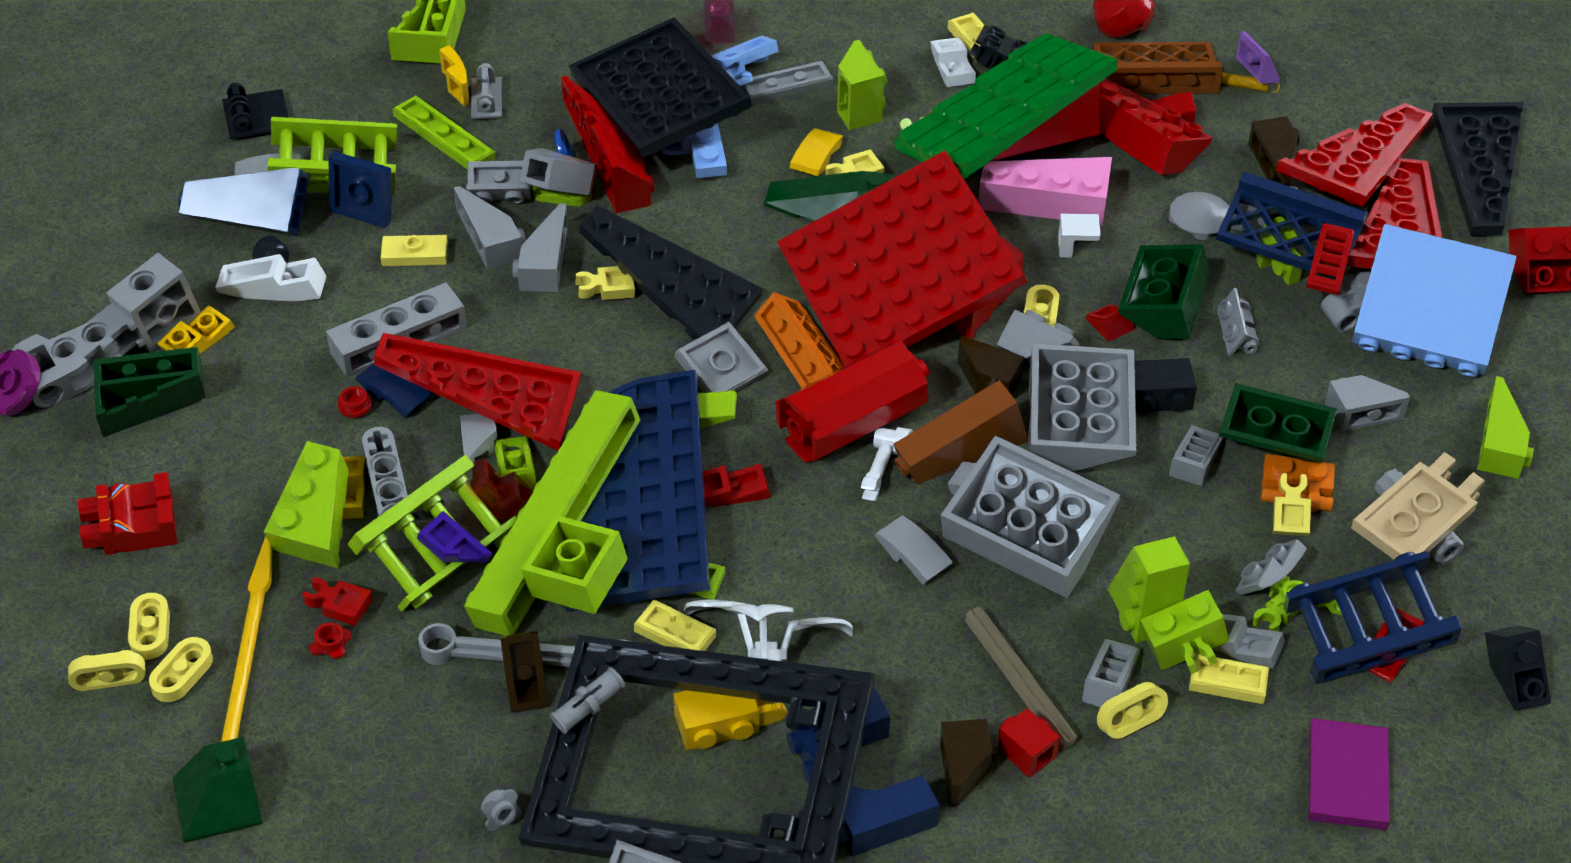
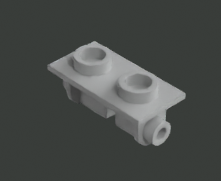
M483 63L477 68V78L471 79V119L502 118V77H495L493 67Z
M1233 288L1226 299L1220 302L1217 309V315L1223 332V340L1226 344L1228 356H1232L1237 349L1247 354H1253L1257 351L1260 342L1255 328H1252L1254 322L1251 306L1245 299L1239 298L1237 289Z

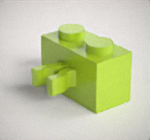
M1209 590L1140 619L1147 643L1161 670L1186 661L1190 673H1195L1198 670L1194 661V653L1205 656L1211 666L1217 663L1212 649L1230 641L1224 618Z

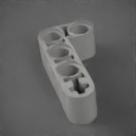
M385 427L371 428L362 437L366 465L378 517L408 496L394 435ZM443 499V500L441 501V503H442V505L446 508V510L448 511V509H447V504H446L445 500ZM422 508L413 514L415 518L413 522L420 531L434 519L429 511L425 513ZM394 528L385 534L387 537L386 543L390 548L402 549L413 546L402 531L397 532Z

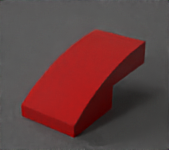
M761 463L731 473L727 472L725 465L703 471L705 506H723L771 497Z

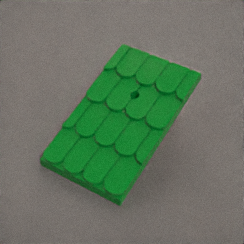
M1044 33L1008 54L1007 60L978 76L974 84L934 106L932 113L901 130L899 137L894 139L895 150L920 162H924L946 150L963 179H966L990 161L1100 134L1099 83L1118 70V59L1111 56L1107 57L1103 53L1092 49L1089 50V48Z

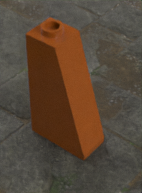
M998 380L895 442L894 447L898 457L894 459L897 468L904 477L910 475L918 485L958 469L963 461L977 462L995 436L1016 446L1028 442L1018 403L1001 381Z

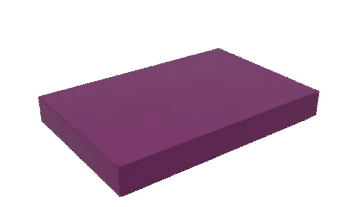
M1311 718L1309 726L1308 820L1380 830L1388 829V728Z

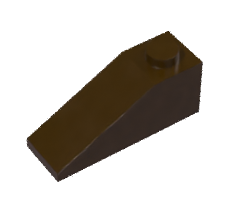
M1287 116L1252 121L1248 144L1268 180L1290 186L1291 177L1276 171L1279 160L1285 157L1288 159L1295 157L1296 146L1299 145L1298 130L1293 128Z

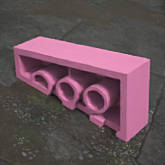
M1112 157L990 161L983 166L978 202L983 210L1060 220V213L1099 214V223L1103 225Z

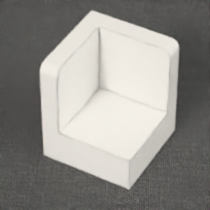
M1060 213L1058 230L1059 257L1072 258L1074 240H1100L1099 214Z

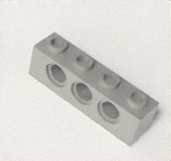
M446 282L327 330L329 351L345 376L350 377L366 370L374 363V354L383 333L435 342L467 328L465 308Z

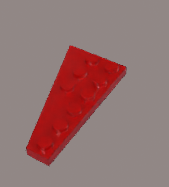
M1403 103L1382 113L1380 119L1372 122L1368 119L1362 122L1360 128L1356 130L1349 128L1320 141L1317 148L1310 151L1303 149L1298 151L1293 159L1285 157L1279 160L1276 171L1312 185L1319 191L1339 196L1351 204L1363 206L1429 126L1433 114Z
M1402 158L1390 172L1385 185L1380 191L1379 198L1375 201L1364 224L1363 231L1358 236L1354 249L1351 250L1347 266L1372 269L1384 224L1442 238L1428 161Z
M388 333L382 334L374 354L375 366L554 450L559 451L580 384L581 372Z

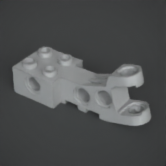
M157 253L106 292L111 304L87 323L50 340L35 334L16 344L12 351L20 349L28 353H37L35 358L40 369L47 365H50V367L56 365L40 373V383L32 399L34 404L40 408H48L94 385L93 359L123 356L135 345L140 348L143 347L151 353L159 348L157 343L180 321L187 325L191 323L201 311L183 272L160 253ZM55 386L51 392L40 394L44 388Z

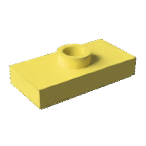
M974 13L948 20V30L955 38L959 37L969 53L984 26Z
M447 235L383 236L381 264L382 266L446 265Z
M655 599L634 623V632L662 646L706 651L716 638V629Z
M1194 653V661L1198 671L1191 674L1189 691L1264 704L1269 667L1217 657V663L1210 666L1205 656Z

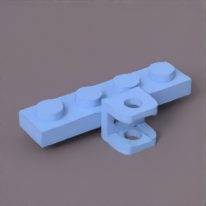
M759 36L714 54L712 57L739 86L753 81L752 74L745 70L744 65L751 62L759 63L769 59V55L779 52L776 40Z
M718 123L709 129L687 137L684 141L678 142L677 146H668L662 149V153L666 155L690 154L691 150L696 178L727 175V164Z

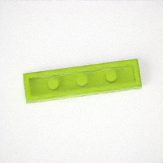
M416 95L393 108V116L467 170L468 162L493 161L496 159L494 150Z

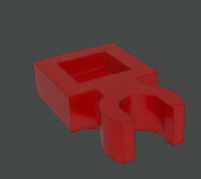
M313 577L311 580L313 590L318 591V593L312 594L306 591L302 593L303 602L306 606L310 608L322 607L323 616L353 626L358 624L373 601L371 590L340 580L333 588L328 586V583L319 577Z

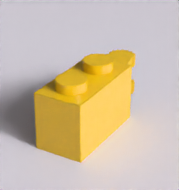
M689 690L673 693L674 716L686 750L694 748L707 749L716 743L731 739H747L752 734L759 733V727L773 724L774 722L777 723L785 719L786 714H788L785 704L779 702L775 703Z

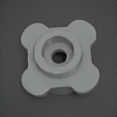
M495 790L484 798L481 810L487 817L485 826L488 830L495 831L501 826L520 819L522 810L517 807L516 800L518 795L514 790Z

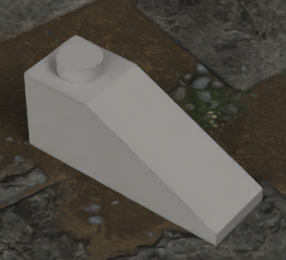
M461 186L454 187L456 210L487 270L513 263L514 259H519L521 245L526 241L522 228L517 229L509 215Z
M559 204L521 245L519 259L513 260L512 269L513 278L519 281V291L558 292L568 229L566 204Z

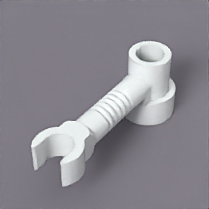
M897 427L896 430L876 429L873 446L879 449L870 471L863 478L861 488H865L862 499L877 500L882 476L889 458L893 454L897 455L894 443L912 433V429Z

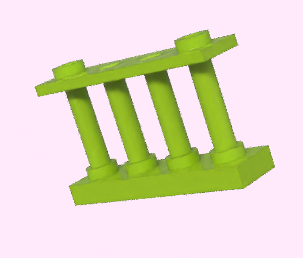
M271 117V145H280L279 158H268V171L288 168L301 169L310 174L307 192L329 193L328 161H323L324 147L343 148V154L355 157V149L374 150V163L391 168V195H395L396 164H386L387 150H396L397 124ZM292 146L311 147V160L292 159Z
M466 454L359 530L348 542V546L356 555L366 548L370 553L374 551L404 588L408 595L397 606L401 611H404L410 605L415 610L421 607L433 597L430 593L433 588L468 563L452 562L447 565L418 541L417 535L420 530L413 522L415 520L413 517L414 513L422 508L425 513L429 511L436 518L444 511L453 519L442 505L441 501L443 499L440 495L448 489L452 493L457 492L490 533L480 543L486 548L494 544L497 549L500 547L504 536L509 533L517 520L514 516L501 525L467 483L469 478L466 475L475 465ZM394 528L397 532L402 531L436 574L421 586L386 543L387 537L385 534Z

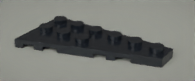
M1524 102L1434 103L1432 114L1470 236L1502 235Z

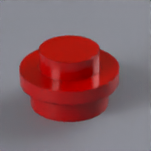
M352 386L341 392L337 406L343 416L358 418L370 411L372 401L370 395L363 388Z

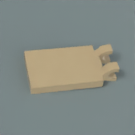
M1444 452L1430 467H1427L1422 462L1415 465L1353 520L1351 528L1392 559L1406 552L1418 554L1427 551L1429 553L1475 511L1478 503L1476 500L1480 496L1477 490L1484 485L1485 480L1473 472L1458 488L1447 481L1452 474L1448 470L1455 465L1456 460Z

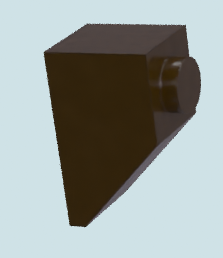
M961 336L959 340L958 364L974 393L977 394L1000 380L1009 393L1013 395L1022 379L1024 356Z
M987 719L941 722L939 744L950 807L958 806L990 772L992 757L998 756L996 734L989 733Z

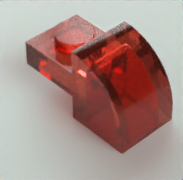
M485 458L473 462L475 465L472 468L473 479L470 481L473 491L500 524L506 523L514 516L517 518L519 511L525 507L531 497L532 489L515 472L502 477Z

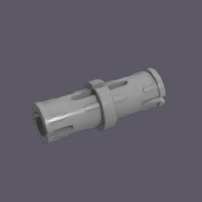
M609 667L605 673L587 687L581 686L575 690L576 695L555 712H552L550 717L558 729L566 734L568 730L590 713L595 715L599 712L600 705L620 689H623L625 683L621 676L612 667Z

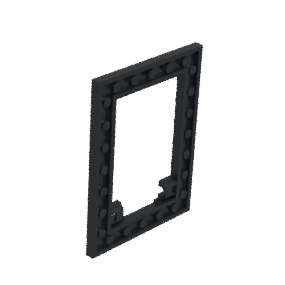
M579 635L557 709L576 695L575 690L581 686L587 687L605 673L609 667H612L624 682L790 704L786 727L798 730L799 725H807L813 729V732L817 733L816 743H819L804 810H799L798 819L787 814H764L759 836L571 809L599 712H597L595 715L591 713L568 730L566 734L562 733L553 722L518 837L521 845L611 858L616 841L619 840L682 863H835L875 684L874 673ZM803 707H815V710L803 709ZM774 830L785 831V839H773Z

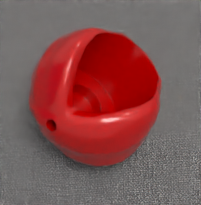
M1094 0L1092 5L1096 26L1108 38H1122L1137 30L1145 31L1155 15L1154 0Z

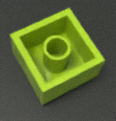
M555 514L521 570L532 597L595 614L628 558L619 531Z

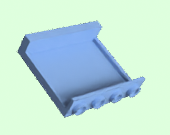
M1384 224L1352 343L1358 344L1359 348L1366 351L1375 352L1380 349L1391 352L1393 357L1401 360H1409L1411 358L1423 360L1424 364L1433 368H1443L1444 366L1455 368L1458 373L1464 376L1476 377L1477 374L1484 376L1517 256Z

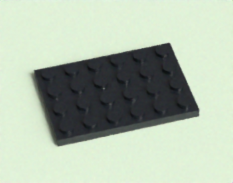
M675 17L569 65L571 75L584 90L599 102L641 158L654 155L665 147L684 141L687 137L697 132L709 129L715 124L727 118L737 116L742 111L753 107L750 96Z

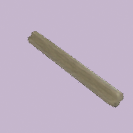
M981 607L969 610L966 613L965 622L1030 711L1037 717L1045 719L1050 724L1052 730L1060 736L1058 749L1066 750L1076 743L1075 739L1077 737L1075 732Z

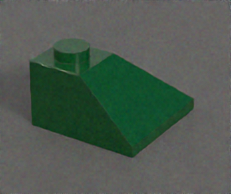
M244 737L205 745L173 776L184 843L263 824L251 761Z

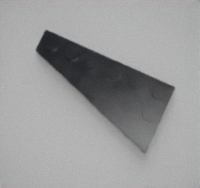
M598 205L580 223L579 233L603 256H610L618 264L621 272L624 275L629 274L638 283L637 287L668 317L676 318L685 327V332L692 339H698L727 322H730L736 328L761 297L763 288Z

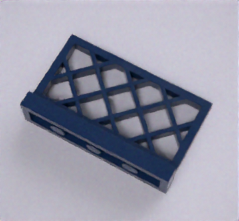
M1243 172L1238 189L1217 233L1216 240L1310 271L1315 254V249L1310 242L1319 238L1322 224L1327 223L1354 230L1355 233L1350 249L1351 253L1358 236L1361 234L1367 212ZM1239 203L1255 207L1257 210L1243 214ZM1269 214H1276L1285 217L1287 220L1274 224ZM1261 217L1267 227L1254 231L1248 221ZM1241 224L1246 231L1245 234L1239 236L1227 232L1228 227ZM1306 224L1317 228L1318 231L1305 235L1300 225ZM1292 227L1298 237L1285 241L1279 231ZM1272 234L1277 244L1268 246L1262 244L1259 238ZM1303 244L1308 252L1307 255L1298 256L1293 254L1290 248ZM1322 250V251H1325V252H1329V253H1334V254H1338V255H1342V254H1339V253H1335V252H1331V251H1326V250ZM1316 273V274H1319V275L1328 277V278L1333 279V280L1336 279V277H1333V276H1329V275H1325V274H1321V273Z

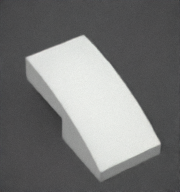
M959 37L931 41L935 62L947 87L975 83L976 72L967 60V48Z

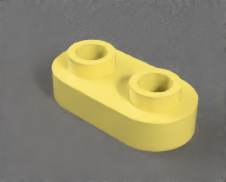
M1048 285L1031 287L1027 292L1024 314L1027 310H1031L1044 317V323L1054 327L1060 296L1058 291Z
M146 593L137 597L130 607L128 642L131 651L140 654L144 660H151L161 656L168 647L170 610L164 596L158 593Z
M190 637L180 641L149 677L152 694L157 700L174 702L187 694L212 665L213 655L209 643L199 637ZM194 658H198L196 662H189Z
M130 650L100 655H84L73 660L68 666V683L72 688L79 691L137 684L145 677L144 658Z
M1151 682L1141 683L1107 700L1101 706L1097 714L1098 727L1112 738H1123L1158 720L1167 709L1168 696L1163 689Z

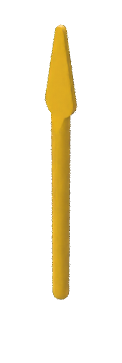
M267 537L263 541L248 584L250 598L221 742L238 738L265 593L272 583V546Z

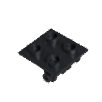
M984 24L969 54L974 56L973 60L986 66L993 52L996 53L988 67L991 69L998 55L1003 57L1002 62L1008 59V54L1027 44V42L1020 39L1015 41L1006 36V32L995 25L989 27Z
M234 82L227 88L228 98L222 99L230 139L271 133V117L289 118L282 89L246 95L244 86Z

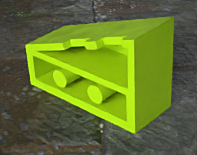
M1175 536L1134 546L1108 587V591L1119 610L1121 626L1124 631H1130L1136 643L1146 641L1140 619L1183 601L1190 563Z

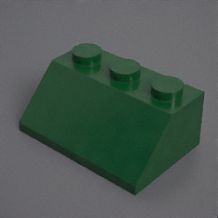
M1140 245L1118 307L1119 314L1157 339H1190L1210 276L1204 245Z
M1235 383L1219 437L1322 463L1330 440L1337 408Z

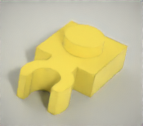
M869 149L843 157V164L833 163L827 165L825 175L857 171L884 173V167L872 150Z
M618 266L599 267L597 275H593L590 272L576 273L575 283L576 285H581L578 289L579 298H590L597 293H601L602 300L634 298L635 286L633 278L629 274L624 275Z
M1282 473L1279 480V488L1284 497L1274 498L1273 534L1309 536L1311 499L1301 498V494L1307 486L1306 474H1301L1299 486L1291 487L1287 484V473Z

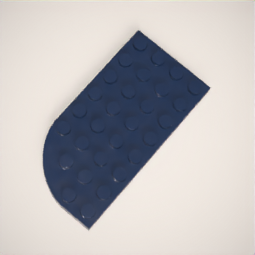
M696 370L650 376L631 381L609 393L632 397L640 422L581 520L582 522L619 531L628 558L599 607L710 590L699 389ZM565 606L567 612L578 610Z

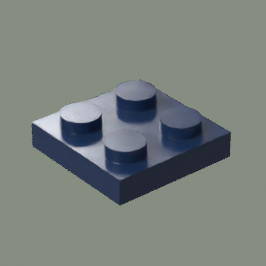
M336 151L328 157L330 212L386 228L391 222V168Z

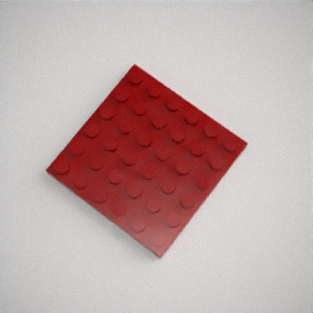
M946 150L777 241L844 366L897 340L902 341L907 348L1027 283L1021 268Z

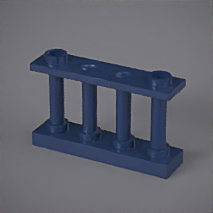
M1427 551L1418 554L1406 552L1396 557L1394 561L1313 585L1302 583L1286 593L1284 603L1286 614L1301 610L1319 652L1313 659L1311 675L1316 685L1457 643L1462 630L1457 616L1444 619L1443 616L1438 615L1420 575L1425 573L1430 556ZM1406 578L1425 621L1422 626L1411 629L1403 626L1385 584ZM1371 589L1388 627L1389 633L1387 636L1375 640L1372 637H1368L1350 595ZM1336 599L1354 641L1351 647L1341 650L1332 647L1315 605Z

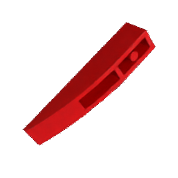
M1106 78L1099 83L1100 132L1117 147L1160 175L1181 173L1211 144L1213 137L1203 132V128L1200 125L1182 119L1178 111L1164 108Z
M1571 226L1510 229L1509 254L1517 256L1513 270L1524 293L1571 291Z

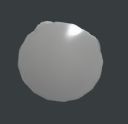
M1185 193L1171 203L1169 220L1180 229L1193 234L1196 239L1207 240L1211 235L1218 233L1229 205L1223 199L1211 193Z

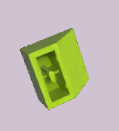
M860 40L852 43L838 66L837 113L849 130L882 122L883 109L886 108L884 86L887 85V77L883 68L878 67L871 51L866 50Z

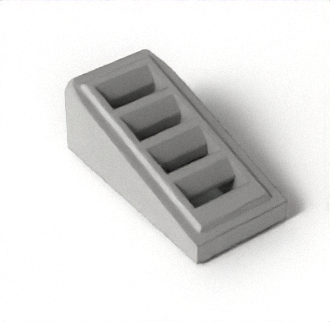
M1191 425L1171 461L1169 476L1202 486L1224 438L1219 437L1218 433Z
M1105 639L1085 680L1082 701L1101 707L1107 700L1125 692L1140 655V648ZM1108 655H1111V656H1114V657H1117V658L1126 660V662H1122V661H1118V660H1115V659H1111V658H1108L1107 656H1108Z

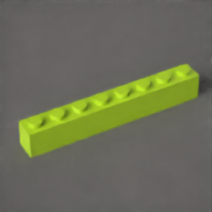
M595 390L589 402L583 406L581 415L575 425L568 431L561 448L552 457L550 466L542 479L535 485L534 491L525 507L519 511L517 520L511 530L502 539L500 548L492 561L486 565L475 589L467 597L464 608L474 627L504 636L512 635L516 632L535 600V597L530 595L521 568L555 514L581 521L640 422L632 397Z

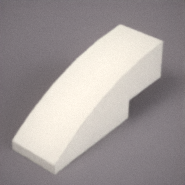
M281 254L223 265L215 288L219 293L240 298L305 301L321 297L326 274L316 258L286 263Z

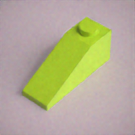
M1496 376L1489 397L1477 470L1519 479L1522 468L1530 467L1534 448L1528 447L1530 432L1504 378Z

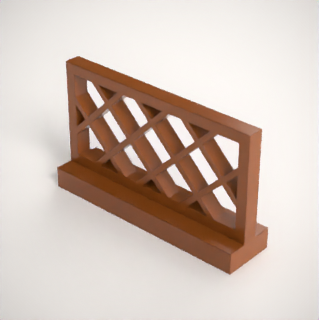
M1093 42L1094 51L1103 53L1107 57L1111 56L1118 59V70L1106 79L1136 94L1220 93L1223 66L1221 61H1216L1210 42ZM1134 52H1141L1143 53V55H1139ZM1164 52H1171V53H1173V54H1172V55H1169V54H1166V53H1164ZM1194 52H1204V53H1202L1201 55H1199V54H1196V53H1194ZM1125 58V59L1129 60L1130 62H1125V61H1123L1122 59ZM1154 58V59L1159 60L1160 62H1155V61H1153V60H1151V59ZM1182 58L1187 59V60H1189V62H1185V61H1183V60H1181V59H1182Z

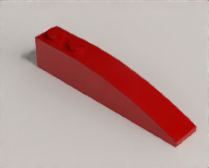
M562 76V100L591 162L598 164L596 173L615 214L651 206V193H655V186L652 176L645 173L643 158L640 155H636L634 148L626 140L599 102L568 76Z

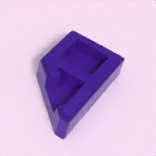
M444 511L417 535V540L443 562H488L492 557L491 551Z

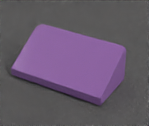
M1241 31L1236 59L1261 84L1280 82L1270 55L1245 31Z

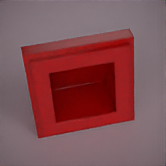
M1114 304L1106 305L1085 316L1086 320L1107 341H1112L1134 331L1133 323L1121 316L1118 312L1119 306Z

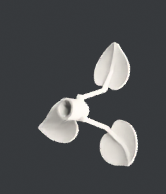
M705 599L686 603L683 613L688 616L694 612L709 608H722L737 614L746 642L748 657L776 661L787 659V648L792 634L795 631L812 626L834 628L847 633L851 637L853 635L852 625L843 619L819 617L788 621V627L781 647L777 649V642H767L766 616L769 614H793V608L775 604L755 606L734 601ZM745 614L756 619L760 624V642H755V649Z

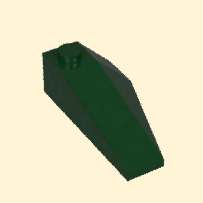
M857 171L770 182L764 206L795 218L804 217L816 221L893 179L894 175Z

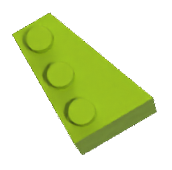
M416 0V6L410 12L406 11L402 15V22L396 28L391 27L388 31L391 60L441 63L439 49L448 45L453 49L455 48L466 10L465 0Z
M310 441L306 442L264 530V534L274 551L339 569V546L343 535L342 516L346 504L349 469L339 449Z

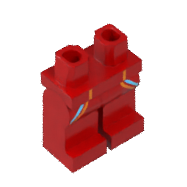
M168 472L153 474L154 481L133 485L118 483L109 488L107 484L97 485V496L77 499L81 523L99 520L98 523L80 525L83 549L103 546L106 556L116 554V551L131 552L178 544L173 496Z

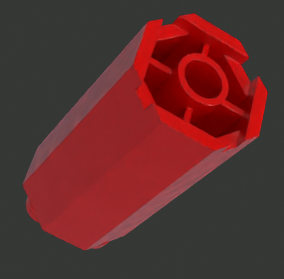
M897 340L777 400L776 421L780 429L787 428L790 436L786 437L785 441L804 463L811 460L816 461L926 404L928 401V383L926 380L929 377L928 367L923 360H917L902 341Z

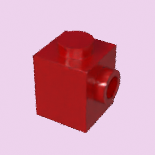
M1026 708L1016 717L1010 716L1001 724L999 728L998 751L1031 778L1057 758L1060 736L1052 730L1050 724L1045 719L1037 717Z

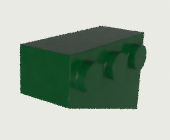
M198 347L93 359L95 413L103 438L206 398L204 368Z

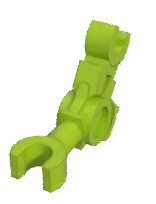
M1284 576L1280 581L1271 585L1269 597L1272 599L1266 603V608L1258 609L1254 613L1252 625L1257 627L1261 622H1270L1269 630L1279 632L1281 622L1287 625L1297 613H1301V610L1286 614L1284 603L1286 593L1303 582L1298 580L1290 581L1288 576ZM1336 599L1315 605L1317 607H1327L1331 613L1342 615Z

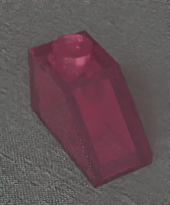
M704 0L705 44L735 43L733 0Z

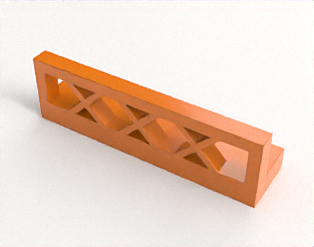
M773 292L754 315L801 388L844 367L800 301Z

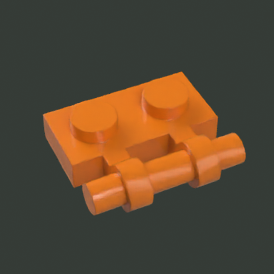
M1265 454L1260 501L1274 503L1275 497H1284L1279 488V480L1282 473H1287V484L1291 487L1299 486L1301 474H1306L1307 486L1301 494V498L1311 499V512L1317 513V510L1331 512L1335 464Z

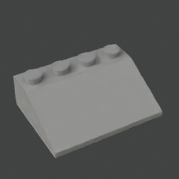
M1032 343L1029 367L1028 451L1071 472L1136 456L1134 350Z
M995 436L942 512V534L944 538L1068 598L1085 572L1118 505L1120 494Z

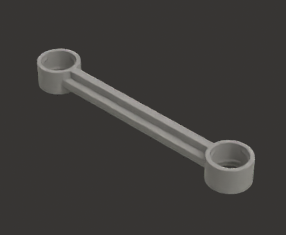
M442 623L431 624L425 627L419 634L418 640L423 660L432 665L446 664L453 660L454 657L503 661L501 642L498 639L456 636L450 626ZM435 639L450 641L448 646L439 650L426 647L430 641ZM539 643L543 665L570 667L576 646Z

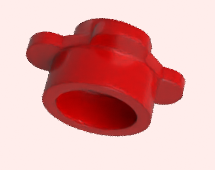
M333 622L320 625L314 632L315 642L310 644V652L314 656L324 654L331 656L332 659L342 658L345 655L344 647L346 643L352 639L350 630L342 628L339 624Z

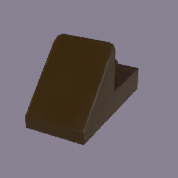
M531 631L500 636L511 712L548 707L538 632Z

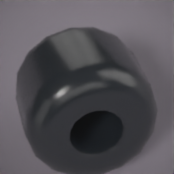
M265 236L255 244L252 252L253 259L281 254L286 263L290 256L287 246L274 236Z

